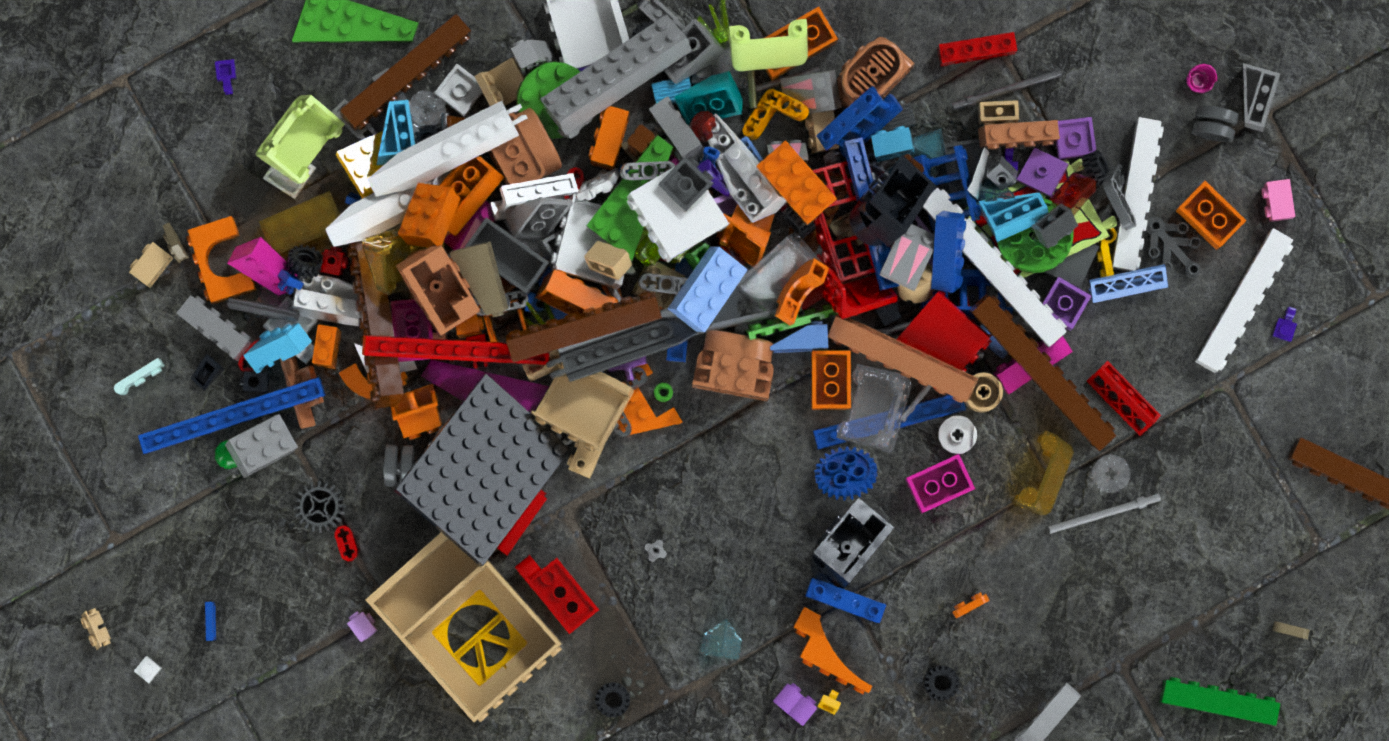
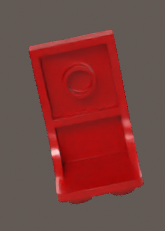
M830 268L824 281L825 290L823 295L825 300L829 301L832 305L833 311L838 313L841 319L897 302V295L892 288L880 291L876 274L842 284Z

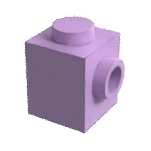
M357 611L349 617L350 621L347 624L360 642L365 641L378 631L373 624L375 620L370 613L365 614V612L359 613Z

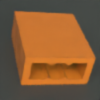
M318 325L312 358L314 365L336 369L342 333L337 327Z

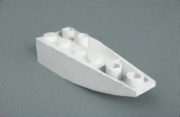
M715 113L702 128L710 147L716 148L720 152L719 158L716 161L730 195L752 223L775 214L787 202L756 168L759 161Z
M319 274L317 277L313 276L312 279L309 276L307 279H303V276L299 278L304 285L301 290L295 289L291 310L298 311L300 316L359 326L358 319L361 317L360 311L356 310L355 302L358 299L357 293L353 292V285L338 278Z

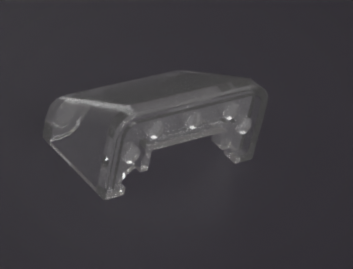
M794 232L742 277L736 288L761 312L777 309L779 303H777L778 297L794 273L813 258L820 262L821 260L800 236Z
M857 364L852 378L855 384L858 385L848 422L843 421L838 425L836 438L891 453L900 429L901 416L904 414L909 397L911 381L899 373Z

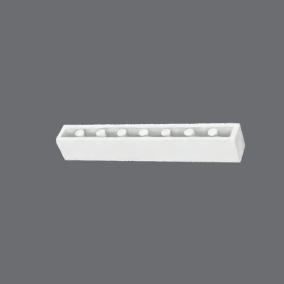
M1141 117L1136 120L1123 195L1136 219L1137 225L1134 228L1125 230L1120 220L1118 222L1117 237L1112 256V267L1115 270L1130 272L1140 267L1141 257H1138V254L1144 245V239L1141 236L1142 231H1146L1147 220H1144L1145 213H1149L1151 201H1148V196L1153 192L1154 183L1151 182V179L1157 170V164H1154L1155 156L1158 157L1160 152V145L1157 144L1158 139L1162 138L1164 127H1161V121Z
M1274 228L1269 231L1195 360L1196 363L1214 373L1218 372V370L1222 371L1227 363L1224 359L1228 353L1232 354L1236 347L1235 340L1237 337L1241 338L1246 330L1243 326L1247 320L1250 322L1255 314V311H1253L1256 304L1260 305L1265 295L1262 293L1265 288L1269 289L1272 285L1274 272H1279L1284 263L1281 260L1284 255L1288 256L1291 252L1293 239Z

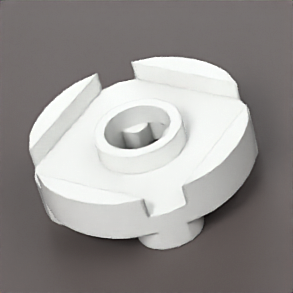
M952 416L946 419L940 426L938 439L942 448L949 453L963 454L975 444L977 430L968 418ZM957 429L963 434V437H960L959 440H955V437L952 436V433H955Z

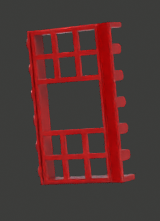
M847 161L812 170L816 175L824 174L827 183L826 187L834 196L833 187L845 184L849 198L838 201L836 199L827 208L857 200L856 196H853L849 184L852 182V179L847 178L844 169L848 167ZM840 169L843 180L831 184L828 172ZM821 212L813 220V223L816 225V239L822 247L824 262L827 263V266L834 272L840 282L844 283L875 274L869 246L865 244L867 251L855 254L851 241L858 239L856 235L833 242L824 214ZM846 243L850 256L838 259L834 246ZM868 255L872 269L860 272L856 258ZM852 260L856 273L844 277L840 263Z

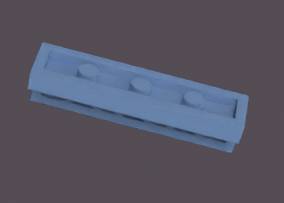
M1163 264L1089 280L1090 288L1088 291L1092 302L1096 303L1167 288L1166 267ZM1161 271L1160 274L1153 275L1154 272ZM1097 284H1104L1103 286L1095 287Z

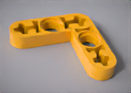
M769 89L757 104V109H754L748 118L742 132L750 140H756L761 136L776 111L794 120L803 121L808 116L809 109L801 101L775 89ZM789 101L788 107L782 109L783 104ZM796 108V109L800 110L801 112H800V113H799V112L796 113V112L794 111V109ZM766 111L765 116L759 119L760 113Z

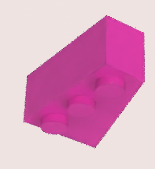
M259 237L234 249L227 264L278 296L287 293L285 290L288 286L283 291L278 288L279 282L282 281L278 276L281 269L289 272L288 268H286L287 262L266 241Z

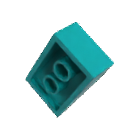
M730 71L712 75L676 95L674 98L689 127L706 123L715 113L721 119L742 114L743 98Z

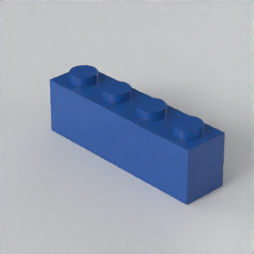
M943 210L936 215L931 289L953 293L962 285L961 269L964 265L962 251L965 247V240L963 239L966 229L965 214Z

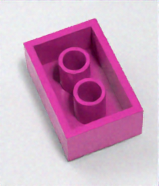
M959 454L905 479L921 514L975 489Z

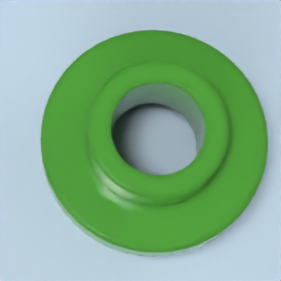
M660 383L655 387L654 396L658 401L667 402L672 398L673 390L669 384ZM665 389L667 395L661 396L660 390Z

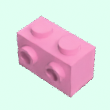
M1290 179L1266 182L1262 188V197L1266 199L1267 204L1264 208L1266 218H1269V222L1293 219L1295 217Z

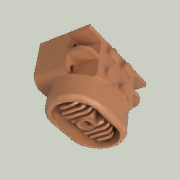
M883 37L875 39L866 46H861L855 53L852 60L849 59L842 66V72L837 78L841 104L847 109L871 86L875 87L883 99L913 69L915 63L896 44Z
M527 108L516 115L514 113L509 114L512 121L521 115H526L528 118L514 125L519 136L487 151L497 170L505 177L503 179L505 185L544 179V177L562 167L560 157L549 135L532 108Z
M442 245L416 250L404 261L396 265L414 300L422 309L434 330L440 335L480 312L479 307L468 291L470 285L465 278L458 274L461 272L458 265L451 258L449 259Z
M707 331L703 351L699 353L692 388L767 402L773 377V365L771 364L773 351H770V346L774 344L765 339L755 338L750 340L749 336L730 332Z

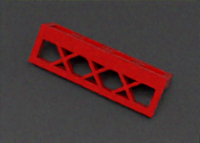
M1108 360L1087 380V383L1139 436L1161 416ZM1098 375L1104 380V386L1098 385L1094 381ZM1109 391H1114L1118 395V400L1112 399L1109 396ZM1122 405H1128L1131 408V413H1126L1122 409ZM1136 418L1142 419L1146 424L1142 429L1136 424Z

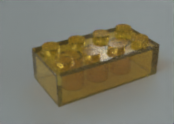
M328 191L259 221L268 244L282 257L289 254L290 249H293L294 246L299 248V245H303V247H306V245L327 238L328 235L325 229L341 214L333 195Z

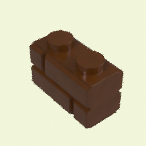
M639 125L634 131L635 134H632L627 140L628 152L635 158L641 157L655 139L654 133L643 125Z

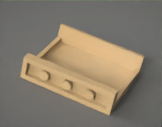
M598 372L569 382L565 374L554 378L536 412L532 410L531 414L539 424L544 426L546 423L552 426L551 430L558 434L564 432L568 435L567 438L573 442L578 443V441L585 443V448L593 452L595 449L601 452L631 399L634 390L632 387L603 372Z

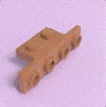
M295 356L284 361L280 358L288 387L317 378L313 365L299 370ZM323 397L294 406L301 429L316 425L311 407L323 403Z

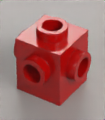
M331 246V249H325L321 253L323 255L321 272L339 276L343 275L344 268H347L349 258L346 257L347 253L342 252L340 247Z

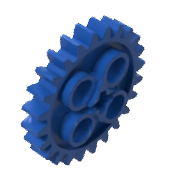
M848 446L844 451L840 447L838 452L832 449L831 455L825 453V459L820 458V464H816L814 472L818 489H822L823 494L828 492L829 498L835 495L836 500L840 496L843 497L844 501L847 496H850L853 500L854 495L861 497V492L867 494V488H873L872 483H876V477L878 476L874 458H870L869 453L864 454L863 449L857 452L856 447L852 451L849 450Z

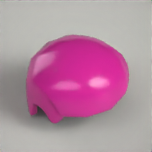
M1196 65L1189 70L1186 83L1195 93L1202 94L1212 90L1217 81L1216 70L1211 65Z

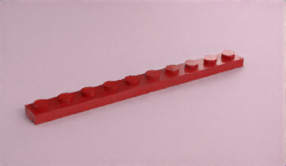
M364 335L362 355L539 365H546L549 362L550 353L547 352L513 362L508 345L505 342Z

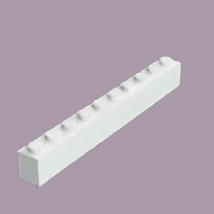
M938 188L931 193L922 207L935 222L936 215L943 210L963 213V210L957 204L953 205L948 200L951 198L944 189L940 191ZM970 218L964 219L966 221V229L963 234L965 247L962 252L1049 348L1067 332L1065 330L1067 326L1060 318L1056 320L1053 317V310L1047 304L1043 305L1039 301L1041 297L1034 289L1030 291L1026 287L1028 283L1021 275L1017 277L1013 272L1015 268L1009 261L1004 262L1000 258L1001 252L995 246L993 248L990 247L987 243L989 239L982 232L979 234L974 229L976 227L975 223Z

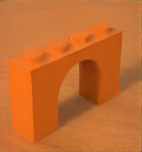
M232 216L188 230L189 235L186 238L189 246H193L195 253L192 254L195 265L199 264L200 272H198L201 283H205L206 290H204V295L207 301L214 305L226 301L230 297L235 298L257 291L254 280L245 274L239 273L229 277H220L215 275L209 267L208 258L212 248L218 243L240 236Z

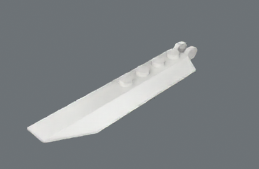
M500 101L399 152L367 179L375 196L416 188L418 183H426L519 136L514 125L528 118L526 115H521L512 121L509 114L519 111L522 108L521 104L506 110L503 102Z
M452 170L424 184L439 186ZM416 188L377 197L373 193L351 204L325 229L333 247L370 239L400 224L404 219Z

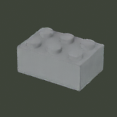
M280 414L229 439L225 444L243 478L290 455L298 448Z

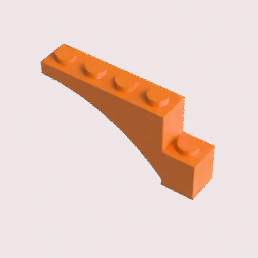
M803 607L793 627L797 629L796 634L804 638L807 635L810 636L800 655V658L803 659L802 663L811 668L813 664L820 668L819 672L828 677L830 673L837 676L836 681L847 685V683L854 685L853 690L864 694V692L869 693L872 686L852 673L833 651L820 622L821 615Z

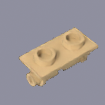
M558 350L549 353V361L560 358ZM562 363L549 368L547 365L524 364L522 366L529 381L532 382L559 369Z
M95 608L88 611L89 615L85 611L81 615V623L90 634L89 641L91 645L95 646L96 650L102 647V644L103 646L111 644V637L106 627L98 628L99 625L104 623L99 611H96Z

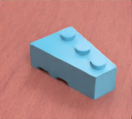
M408 100L389 102L377 165H385L396 154L415 145Z
M1040 192L1018 195L1010 199L997 198L996 201H979L981 213L997 242L1032 227V224H1035V222H1038L1044 215L1049 213Z
M299 323L287 324L283 328L277 327L271 332L269 330L263 332L259 336L260 340L243 356L257 374L266 365L269 367L274 366V361L280 358L284 361L301 353L312 340Z

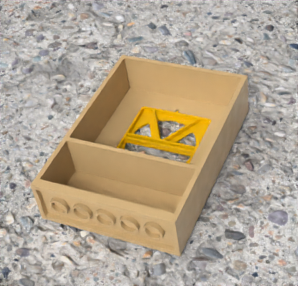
M443 533L437 535L366 599L368 604L473 722L477 720L482 722L489 715L487 711L490 708L496 709L504 702L502 698L506 694L511 696L518 689L516 686L521 681L525 683L533 676L531 672L535 668L540 670L547 663L545 660L550 655L554 657L562 650L560 646L563 643L489 560L480 567ZM470 605H482L498 613L453 653L448 642V626L457 611ZM503 620L508 627L510 638L507 640L488 633ZM481 639L508 648L503 659L497 664L487 667ZM474 645L479 665L477 668L469 666L460 660Z

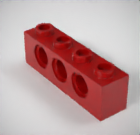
M1014 32L939 44L937 50L940 67L1015 55L1017 45Z

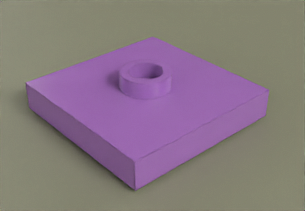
M1092 117L1058 121L1060 139L1056 141L1058 159L1078 158L1096 150Z
M1034 148L1019 174L1017 182L1051 198L1069 164Z

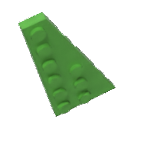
M306 0L292 42H413L419 23L349 0Z
M657 135L637 162L668 161L673 146ZM647 165L644 168V174L651 176L653 168ZM658 168V172L665 171V168ZM630 169V171L627 174H629L630 177V175L633 173H639V169ZM623 179L586 225L607 243L616 248L626 250L631 261H633L644 227L639 223L636 211L629 207L627 197L629 193L651 180Z
M826 304L822 306L823 309L816 311L815 308L804 310V314L797 315L795 323L790 326L779 320V318H772L767 320V324L761 325L758 322L748 325L749 328L745 329L746 336H749V339L752 340L756 338V334L766 336L775 333L776 329L779 331L811 323V320H822L830 317L829 315H838V313L833 311L831 304Z

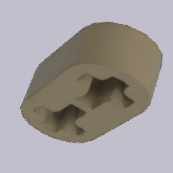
M1275 621L1272 629L1274 632L1307 640L1310 632L1308 629Z

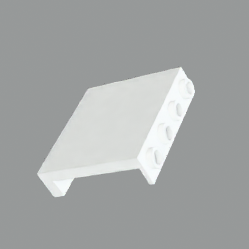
M546 0L543 3L546 14L550 13L552 19L548 21L551 32L555 31L557 36L554 39L556 50H561L562 57H559V60L576 69L592 65L629 40L618 0Z
M673 168L632 191L627 197L629 207L636 211L639 223L646 227L649 232L648 237L653 243L657 244L660 256L666 259L667 262H670L674 257L716 232L724 230L729 225L708 190L685 212L658 185Z
M573 194L570 199H566L572 200L573 204L566 212L565 217L563 216L560 221L559 227L562 228L561 235H557L555 245L558 247L556 253L553 252L551 257L552 270H562L567 275L618 289L622 286L624 275L618 281L589 269L584 255L597 241L607 243L586 226L602 205L585 200L579 201L576 198V194Z

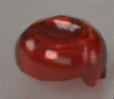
M700 111L692 118L689 127L699 141L706 142L713 137L711 129L716 126L715 116L709 111Z

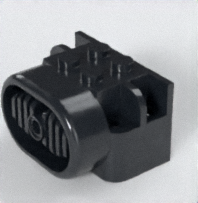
M903 155L900 156L893 167L885 170L878 180L874 179L868 186L870 189L861 196L851 211L850 226L859 240L867 245L879 246L884 243L887 247L907 232L936 185Z
M858 498L843 516L839 514L816 542L818 546L813 551L810 560L814 576L818 580L844 589L894 527Z

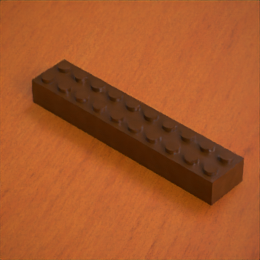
M378 235L367 240L349 243V246H347L348 258L351 257L352 262L350 264L351 276L354 275L355 280L353 282V292L357 293L358 300H356L355 304L356 310L360 311L361 318L358 319L359 329L363 330V336L361 337L363 347L364 335L394 337ZM364 356L365 365L369 367V372L367 373L368 384L372 385L370 399L371 402H374L375 408L398 406L404 394L398 357Z

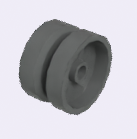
M1198 106L1195 117L1200 121L1193 124L1192 134L1207 140L1232 142L1235 131L1231 127L1237 124L1239 114L1215 106Z
M386 445L383 464L386 487H396L399 475L401 481L414 465V445H404L401 450V457H399L397 445Z

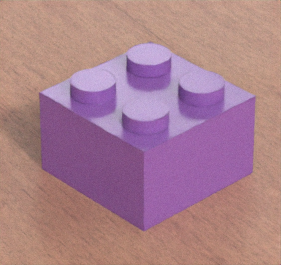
M1057 277L1042 304H1047L1053 310V317L1056 320L1060 318L1067 326L1066 329L1071 331L1090 300L1091 295Z

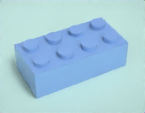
M710 246L667 309L696 332H705L747 269L720 247Z

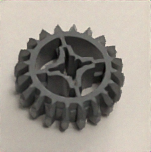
M317 481V487H315L313 482H310L311 489L303 486L306 493L298 492V495L302 496L301 500L298 498L294 500L300 503V506H294L295 510H300V512L295 514V517H303L299 520V523L302 524L306 521L305 529L312 525V532H315L316 527H318L319 533L323 532V527L329 532L330 524L334 528L337 527L334 522L335 520L342 522L338 515H345L344 511H340V508H346V504H340V501L345 500V497L338 498L341 490H337L334 493L335 485L328 489L329 482H325L323 487L321 481ZM326 491L330 496L319 500L313 493ZM309 497L312 502V508L306 514L305 502ZM334 500L335 512L331 517L328 512V506ZM316 502L324 503V512L320 510L315 511V507H317ZM321 514L327 521L315 523L310 518Z

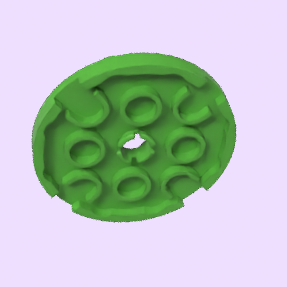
M555 61L546 62L531 69L520 83L517 91L516 103L522 106L518 113L527 108H532L550 138H563L557 131L559 127L547 114L540 99L580 73V71L569 64Z
M1043 199L1049 213L1053 208H1056L1057 205L1052 201ZM1032 227L997 242L998 249L1003 258L1009 261L1014 268L1029 273H1040L1055 268L1065 260L1072 248L1074 233L1072 232L1058 241L1057 245L1046 248L1038 239L1030 238V233L1034 231Z

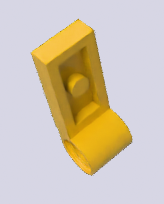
M1114 228L1106 230L1111 233V240L1103 239L1098 242L1099 251H1097L1096 256L1097 261L1101 262L1102 265L1100 270L1101 278L1114 275L1108 246L1117 237V232Z

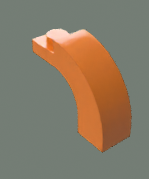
M815 258L803 264L792 275L781 291L777 300L779 306L775 316L789 326L794 324L804 299L814 288L824 283L829 267Z
M356 363L339 372L348 388L357 395L370 399L372 385L368 384V380L363 376ZM405 371L401 372L403 386H405L407 384L406 381L409 380V377L407 376Z

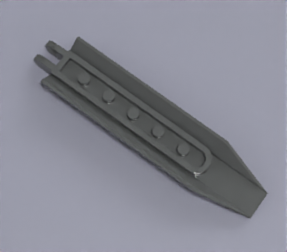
M663 309L661 310V319L558 349L560 358L551 360L546 365L549 368L562 363L564 369L550 374L551 379L566 374L569 382L680 345L700 332L693 330L670 310Z

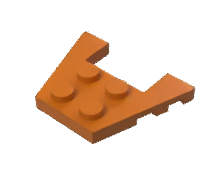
M648 364L636 366L642 368L646 372L647 377L653 374ZM635 373L634 379L640 381L643 374ZM639 388L634 390L631 399L624 409V413L632 426L630 435L683 423L674 407L656 417ZM619 419L618 424L620 426V430L622 432H625L626 426H624L621 420Z

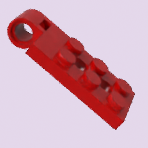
M529 555L515 566L516 570L569 634L599 611L598 607L558 558L541 569ZM560 586L566 590V594L562 598H558L555 595V589ZM571 601L576 602L578 605V609L574 613H570L567 610V604Z

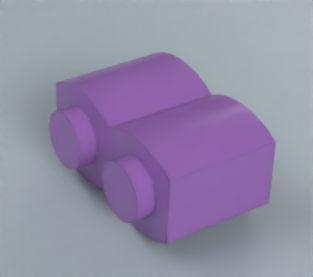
M786 683L773 699V702L803 726L816 711V701L808 695L806 698L800 694L801 689L794 683L791 685Z

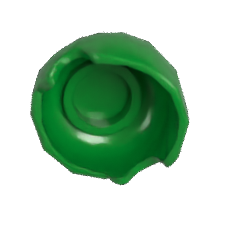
M228 440L219 443L215 449L214 457L217 464L224 469L236 468L237 465L225 446Z

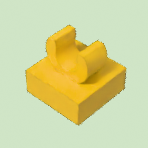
M831 690L829 696L823 695L817 707L835 715L841 702L836 701L839 693Z

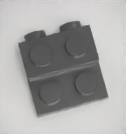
M685 156L658 184L685 212L714 184L711 181L713 179L711 174L706 170L702 172L698 168L700 164L692 156L690 158Z

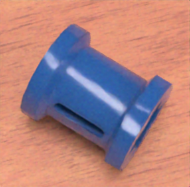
M705 147L703 159L699 164L708 159L715 166L720 152L716 148Z

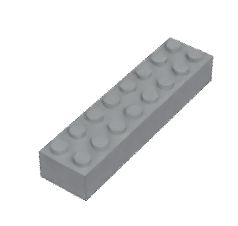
M666 14L540 100L547 114L566 136L690 53L692 49L687 37Z

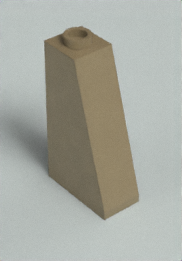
M491 241L450 252L452 260L458 265L461 275L470 285V289L486 315L492 314L493 317L504 315L503 311L509 308Z

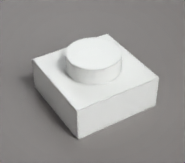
M310 343L301 353L295 356L307 365L313 358L314 345Z
M146 656L134 672L150 683L162 668Z

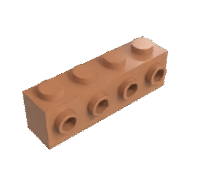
M1058 120L984 125L978 129L980 148L988 147V150L999 149V146H1006V148H1016L1017 145L1033 147L1041 143L1042 146H1050L1060 139Z

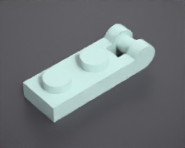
M159 358L155 359L115 384V392L120 395H126L129 388L133 385L137 387L146 381L145 378L149 375L155 376L162 371L161 368L165 366L162 360Z

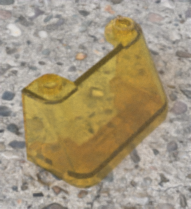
M400 227L362 239L363 251L376 288L383 294L392 293V290L396 289V283L403 281L396 265L404 261L412 252L419 249H427V247L408 245L398 235Z
M1044 430L1039 434L1037 442L1041 444L1042 454L1051 459L1038 490L1031 487L1024 488L1019 495H1015L1012 503L1038 515H1047L1051 512L1074 453L1070 444L1057 435Z

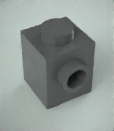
M1001 156L988 168L986 176L1003 191L1007 187L1011 188L1016 183L1018 171Z

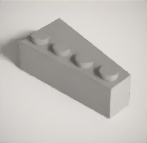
M190 295L176 314L239 362L241 356L252 344L249 341L251 337L243 331L238 333L234 329L236 325L228 319L224 322L219 318L221 314L213 307L210 310L205 307L206 302L199 296L194 298Z

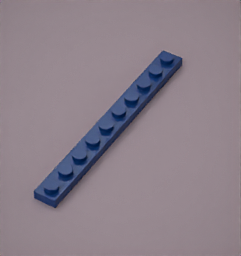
M318 377L138 435L143 454H147L326 395L321 378Z

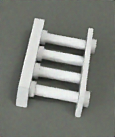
M573 173L501 186L500 192L503 200L490 202V207L495 221L505 220L514 208L539 197L564 199V196L577 194L578 188Z

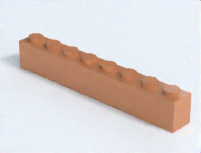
M837 315L828 334L833 343L846 345L850 351L857 354L859 352L865 354L866 358L871 361L882 362L884 367L890 370L896 369L901 371L900 374L904 377H913L921 385H930L938 393L944 395L947 393L960 403H963V401L967 402L970 399L979 379L849 317L841 319Z

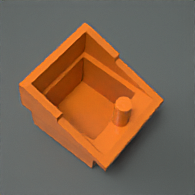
M737 204L732 217L723 213L729 225L724 230L718 231L716 238L720 241L721 245H727L740 254L739 258L752 267L759 269L771 234L769 231L774 214L752 223Z
M433 384L404 393L399 405L391 407L393 421H398L404 438L409 437V440L421 437L422 432L427 431L430 434L439 431L442 421L437 407L439 400Z

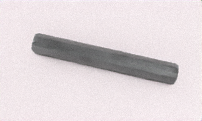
M232 297L227 302L229 309L297 322L300 316L296 310Z

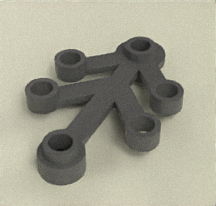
M1151 217L1147 221L1146 227L1147 232L1151 235L1148 256L1151 259H1155L1160 255V250L1157 248L1158 237H1160L1164 242L1161 265L1168 264L1170 267L1166 273H1169L1173 268L1170 263L1172 251L1185 266L1184 271L1188 277L1194 278L1198 276L1201 272L1200 265L1196 262H1191L1177 245L1190 246L1196 249L1201 245V239L1199 237H1192L1191 239L1170 237L1165 231H1177L1179 234H1185L1189 229L1188 224L1185 222L1179 224L1164 223L1159 217ZM1157 223L1159 225V228L1154 229L1152 227V224ZM1180 225H1184L1186 227V230L1184 232L1180 231ZM1193 239H1196L1198 241L1197 246H1194L1192 244ZM1152 249L1157 251L1156 256L1151 255ZM1191 266L1196 267L1197 271L1195 273L1190 271Z

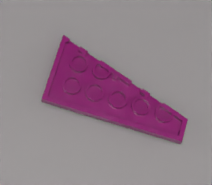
M435 360L429 362L421 375L426 380L463 401L480 378L487 374L530 413L532 410L535 412L549 389V386Z

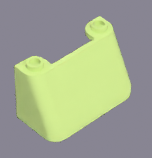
M807 19L792 21L788 26V36L750 40V34L746 27L741 25L729 26V43L733 68L737 71H751L803 65L808 58Z
M301 95L290 105L258 148L256 155L295 183H304L310 176L307 167L328 139L337 138L341 135L342 127L345 123L312 95Z

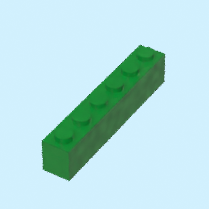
M1169 677V680L1163 681L1160 696L1161 703L1268 725H1277L1281 703L1275 702L1276 698L1264 696V700L1256 698L1257 694L1245 692V696L1237 694L1238 690L1226 688V692L1219 691L1218 686L1207 684V688L1199 687V682L1188 681V684L1180 683L1181 679Z

